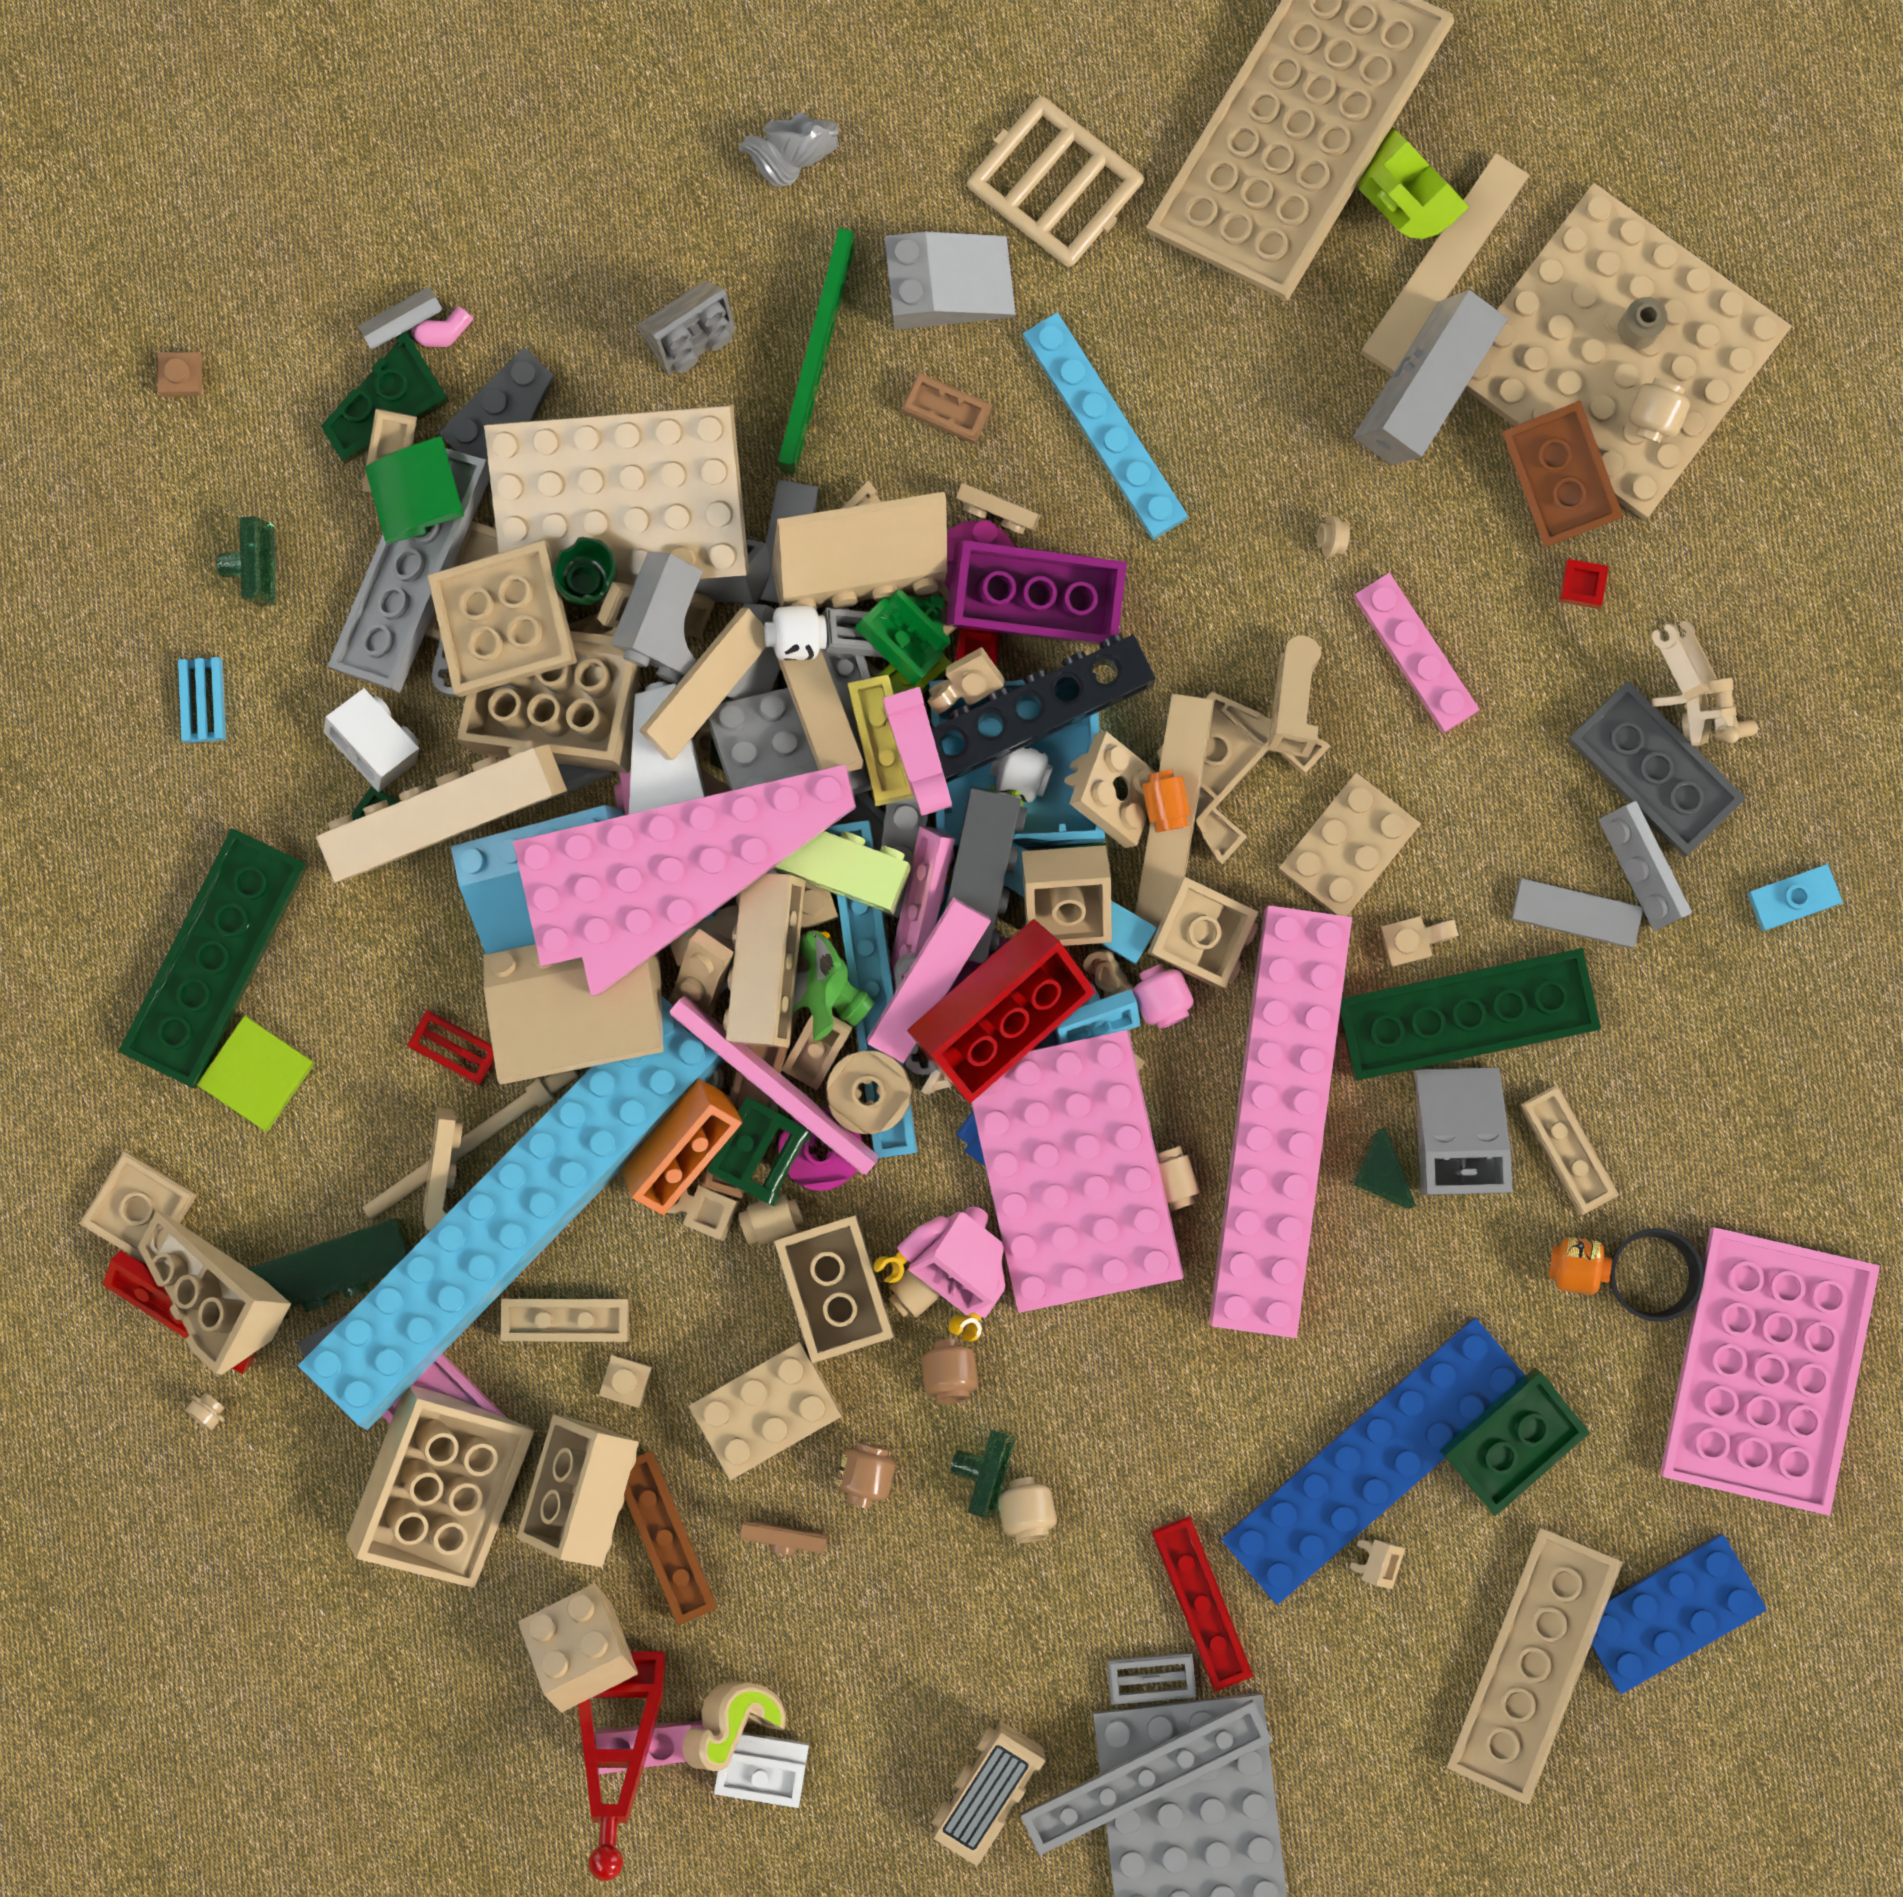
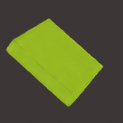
M244 1016L197 1083V1086L262 1130L268 1132L316 1062L249 1017Z

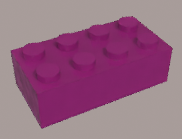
M960 541L955 543L946 626L1099 646L1102 641L1119 634L1127 562L973 541Z

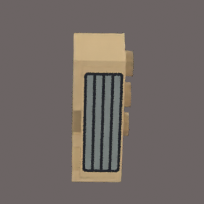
M1001 1720L995 1729L990 1726L985 1729L975 1747L981 1753L973 1766L967 1763L963 1766L953 1784L959 1790L950 1804L943 1800L931 1820V1824L936 1826L933 1839L976 1866L979 1865L1005 1825V1819L1015 1802L1019 1803L1025 1794L1026 1789L1024 1787L1034 1770L1039 1771L1046 1761L1043 1746Z

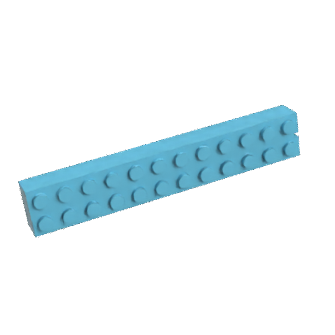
M663 996L661 998L664 1052L592 1066L298 1365L358 1426L368 1430L620 1172L695 1081L700 1078L707 1082L714 1075L713 1072L715 1070L718 1071L726 1063L720 1055L670 1015L669 1011L673 1006Z

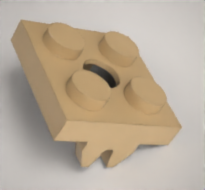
M1107 731L1094 735L1089 752L1079 756L1069 766L1076 772L1065 777L1064 783L1074 789L1069 804L1124 848L1137 846L1148 816L1141 784L1148 783V774L1155 773L1156 771ZM1116 777H1121L1128 787V795L1122 801L1116 798V790L1113 786V781Z

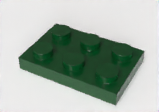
M1533 1368L1443 1447L1440 1452L1488 1511L1496 1516L1590 1432L1543 1373L1537 1368Z

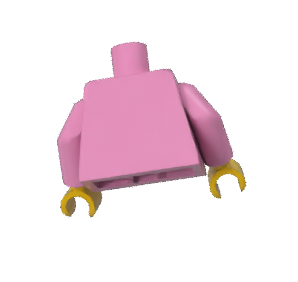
M968 1207L964 1212H957L947 1218L938 1216L920 1225L897 1246L899 1252L895 1256L879 1257L873 1264V1271L879 1272L890 1262L893 1268L892 1273L885 1278L884 1282L893 1283L902 1278L904 1274L903 1265L909 1261L911 1263L908 1268L910 1272L966 1314L954 1316L949 1323V1331L952 1334L959 1335L967 1324L962 1339L968 1342L975 1341L980 1337L981 1325L978 1321L981 1317H987L1005 1289L1001 1262L1004 1247L999 1239L985 1229L989 1217L983 1209L978 1207Z

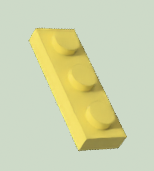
M889 674L848 683V693L875 806L915 798L914 794L912 795L883 707L882 698L893 695Z

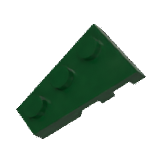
M407 331L401 333L396 339L397 343L384 358L381 357L371 368L372 372L357 389H353L321 425L322 430L344 465L369 450L376 408L417 416L418 421L450 402Z

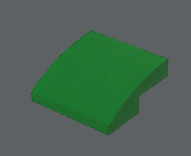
M442 436L400 449L365 467L386 544L426 534L425 527L465 517Z

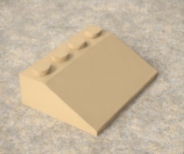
M945 491L777 519L771 569L779 606H813L816 610L817 608L833 606L835 609H845L856 605L858 601L874 599V601L880 602L884 597L889 598L896 590H901L904 593L914 592L916 595H928L936 592L940 587L944 586L947 574V510Z
M570 631L577 663L466 695L457 740L474 753L510 757L508 749L528 741H532L534 747L549 744L556 764L629 773L632 759L635 694L639 693L640 666L623 658L625 652L610 645L614 636Z
M536 944L484 955V994L497 1081L500 1085L664 1052L660 951L603 993L596 996L590 995L582 958L543 967L540 966Z
M411 1385L400 1397L346 1538V1542L356 1559L475 1588L535 1432L533 1428L449 1395Z

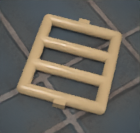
M1040 96L1033 101L1009 131L1003 129L994 139V149L968 178L967 187L1059 262L1067 267L1075 265L1102 231L1107 234L1116 224L1117 218L1115 216L1142 185L1144 177L1141 172L1050 100ZM1043 116L1061 131L1006 197H1004L990 186L987 181ZM1075 141L1090 153L1092 157L1036 222L1019 209L1018 206L1072 142ZM1106 166L1124 181L1067 247L1053 236L1050 231Z

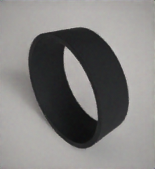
M1661 1228L1639 1231L1627 1238L1612 1257L1610 1274L1612 1291L1618 1301L1630 1313L1641 1319L1654 1322L1673 1320L1685 1314L1700 1296L1704 1282L1702 1261L1694 1246L1676 1232ZM1656 1237L1670 1242L1682 1253L1687 1263L1689 1279L1686 1291L1682 1298L1667 1310L1655 1313L1639 1311L1629 1306L1618 1291L1615 1280V1268L1618 1257L1626 1245L1639 1238Z

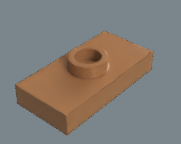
M919 372L901 407L902 413L976 445L992 411V404Z
M747 1519L742 1523L740 1539L770 1544V1552L783 1555H794L795 1549L824 1554L828 1535L825 1532Z

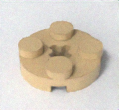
M863 1050L844 1057L831 1071L827 1081L829 1108L833 1117L844 1128L858 1134H876L891 1129L904 1117L910 1105L912 1085L906 1070L899 1061L881 1051ZM872 1081L876 1082L879 1086L876 1092L880 1095V1098L877 1102L870 1099L863 1103L859 1099L862 1095L861 1090L858 1089L859 1085L862 1082L867 1085L872 1083Z

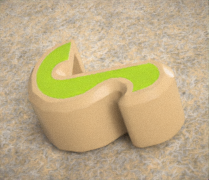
M729 1681L717 1685L706 1697L702 1708L704 1729L690 1728L686 1732L682 1746L683 1756L688 1765L696 1769L719 1771L727 1768L748 1719L765 1728L785 1729L786 1714L781 1700L765 1686L750 1682Z

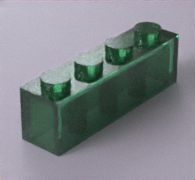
M393 1218L248 1269L268 1282L291 1303L288 1311L303 1306L306 1313L329 1305L327 1297L343 1292L344 1298L347 1299L368 1292V1283L384 1279L413 1248L403 1218ZM286 1313L283 1321L289 1319L288 1313Z

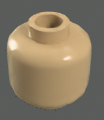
M1654 378L1652 384L1646 383L1641 385L1629 413L1630 422L1639 427L1636 435L1657 443L1661 442L1663 436L1676 437L1681 431L1690 408V400L1684 396L1686 389Z
M1033 1477L1010 1481V1489L1004 1491L998 1498V1508L1004 1533L1010 1537H1015L1017 1543H1030L1049 1537V1530L1054 1528L1057 1523L1050 1488L1043 1484H1035Z

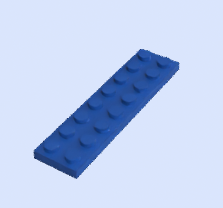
M1475 1317L1471 1318L1220 1539L1275 1604L1278 1605L1444 1460L1445 1457L1441 1454L1440 1450L1519 1382L1525 1374Z

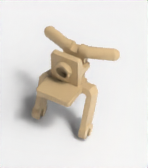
M1682 621L1680 627L1686 631V635L1681 638L1676 626L1666 624L1664 630L1668 632V641L1662 639L1661 630H1654L1652 640L1660 648L1682 694L1653 698L1652 707L1686 703L1687 713L1682 714V728L1685 738L1690 737L1692 746L1708 743L1713 719H1715L1716 738L1720 742L1735 743L1739 738L1755 735L1758 732V724L1754 720L1737 722L1736 706H1733L1732 690H1734L1732 677L1717 679L1695 636L1694 626L1688 621ZM1715 693L1716 708L1708 709L1706 694Z

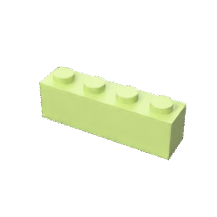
M823 831L771 870L804 879L805 883L894 915L912 868L908 862L903 861L905 854L893 848L881 846L880 851L864 846L866 840L855 834L842 831L839 837Z

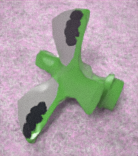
M813 930L802 934L800 937L799 950L808 962V969L796 973L793 1013L801 1007H809L813 1016V1040L818 1041L827 1036L833 1029L832 1007L838 1011L842 1021H847L854 1027L867 1015L874 1006L875 1001L868 996L867 991L858 990L849 983L848 968L844 961L839 958L837 951L828 940L830 934L827 931L818 932Z

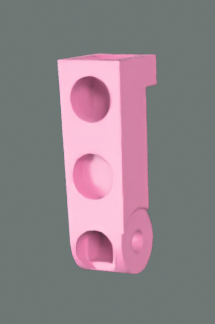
M920 686L882 698L883 707L901 762L921 816L951 807L952 802L929 724Z
M703 1720L686 1723L682 1721L656 1724L644 1768L686 1762L682 1751L686 1732L690 1728L704 1729ZM639 1726L597 1728L595 1733L596 1748L633 1749ZM599 1768V1774L625 1771L627 1768Z

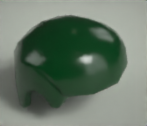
M579 537L572 546L565 550H560L555 560L552 577L558 593L567 601L573 604L593 605L606 598L612 582L616 581L618 573L610 548L601 540Z

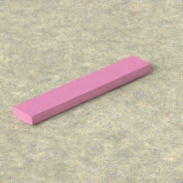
M686 995L679 999L669 1011L671 1016L860 1173L866 1175L875 1165L879 1156L839 1124L832 1116L749 1047L726 1041L727 1034L724 1031V1027Z

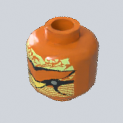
M1566 1237L1561 1241L1560 1246L1553 1245L1549 1278L1555 1279V1284L1559 1290L1594 1295L1599 1290L1601 1282L1609 1283L1612 1258L1604 1257V1246L1601 1242Z

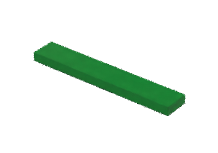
M838 227L778 459L780 472L792 475L797 473L855 249L854 234L851 230Z

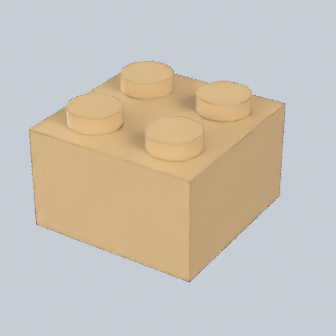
M595 1583L518 1621L542 1692L561 1713L638 1674L612 1602Z

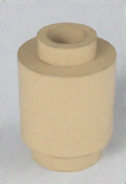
M1181 1146L1157 1153L1165 1195L1171 1211L1195 1204L1193 1195L1200 1193L1188 1155H1183Z
M786 1193L781 1194L775 1207L760 1201L748 1205L746 1211L738 1213L748 1245L758 1242L761 1246L797 1234V1225L804 1223L797 1200L789 1201Z
M908 1269L899 1281L893 1282L888 1286L893 1291L888 1300L904 1318L910 1312L917 1318L941 1296Z

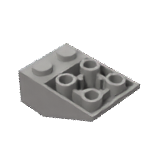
M704 280L638 324L643 340L668 376L676 371L683 373L689 370L698 362V356L710 348L712 351H716L724 347L731 341L732 334L736 332L726 292L723 288L707 280Z
M1500 1068L1415 1070L1420 1195L1511 1193V1148Z

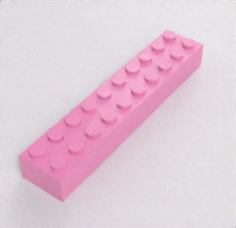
M1267 906L1263 911L1208 1323L1213 1327L1297 1338L1352 917Z

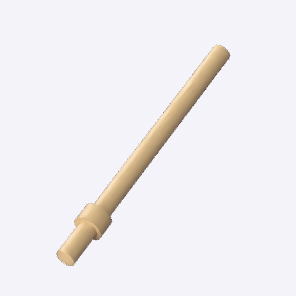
M576 1070L551 1074L543 1081L538 1078L525 1088L526 1093L461 1137L460 1148H452L450 1163L458 1161L536 1105L541 1108L554 1099L553 1093L579 1076ZM429 1160L364 1205L362 1208L371 1220L375 1219L425 1184Z

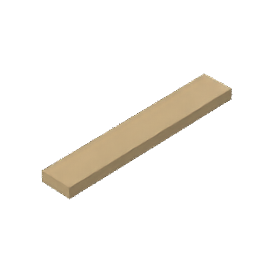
M1496 153L1464 199L1469 208L1452 225L1442 231L1360 352L1362 356L1391 375L1393 374L1437 303L1447 299L1530 176L1528 173Z
M1172 694L1159 772L1173 769L1174 777L1183 776L1191 815L1187 816L1189 826L1156 833L1154 823H1150L1135 915L1157 927V929L1180 877H1185L1214 707V700L1179 694ZM1156 929L1155 933L1153 934V936H1152V938L1150 939V941H1149L1148 944H1151V943H1152L1153 938H1154V936H1155V934H1156V932H1157V929Z

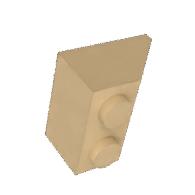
M1106 845L1022 851L1026 925L1035 919L1055 936L1063 946L1112 942L1111 875Z

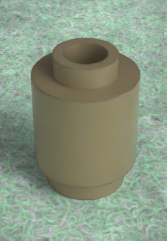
M1642 297L1633 301L1618 323V334L1622 342L1634 349H1643L1652 345L1667 324L1668 316L1663 304L1651 297Z

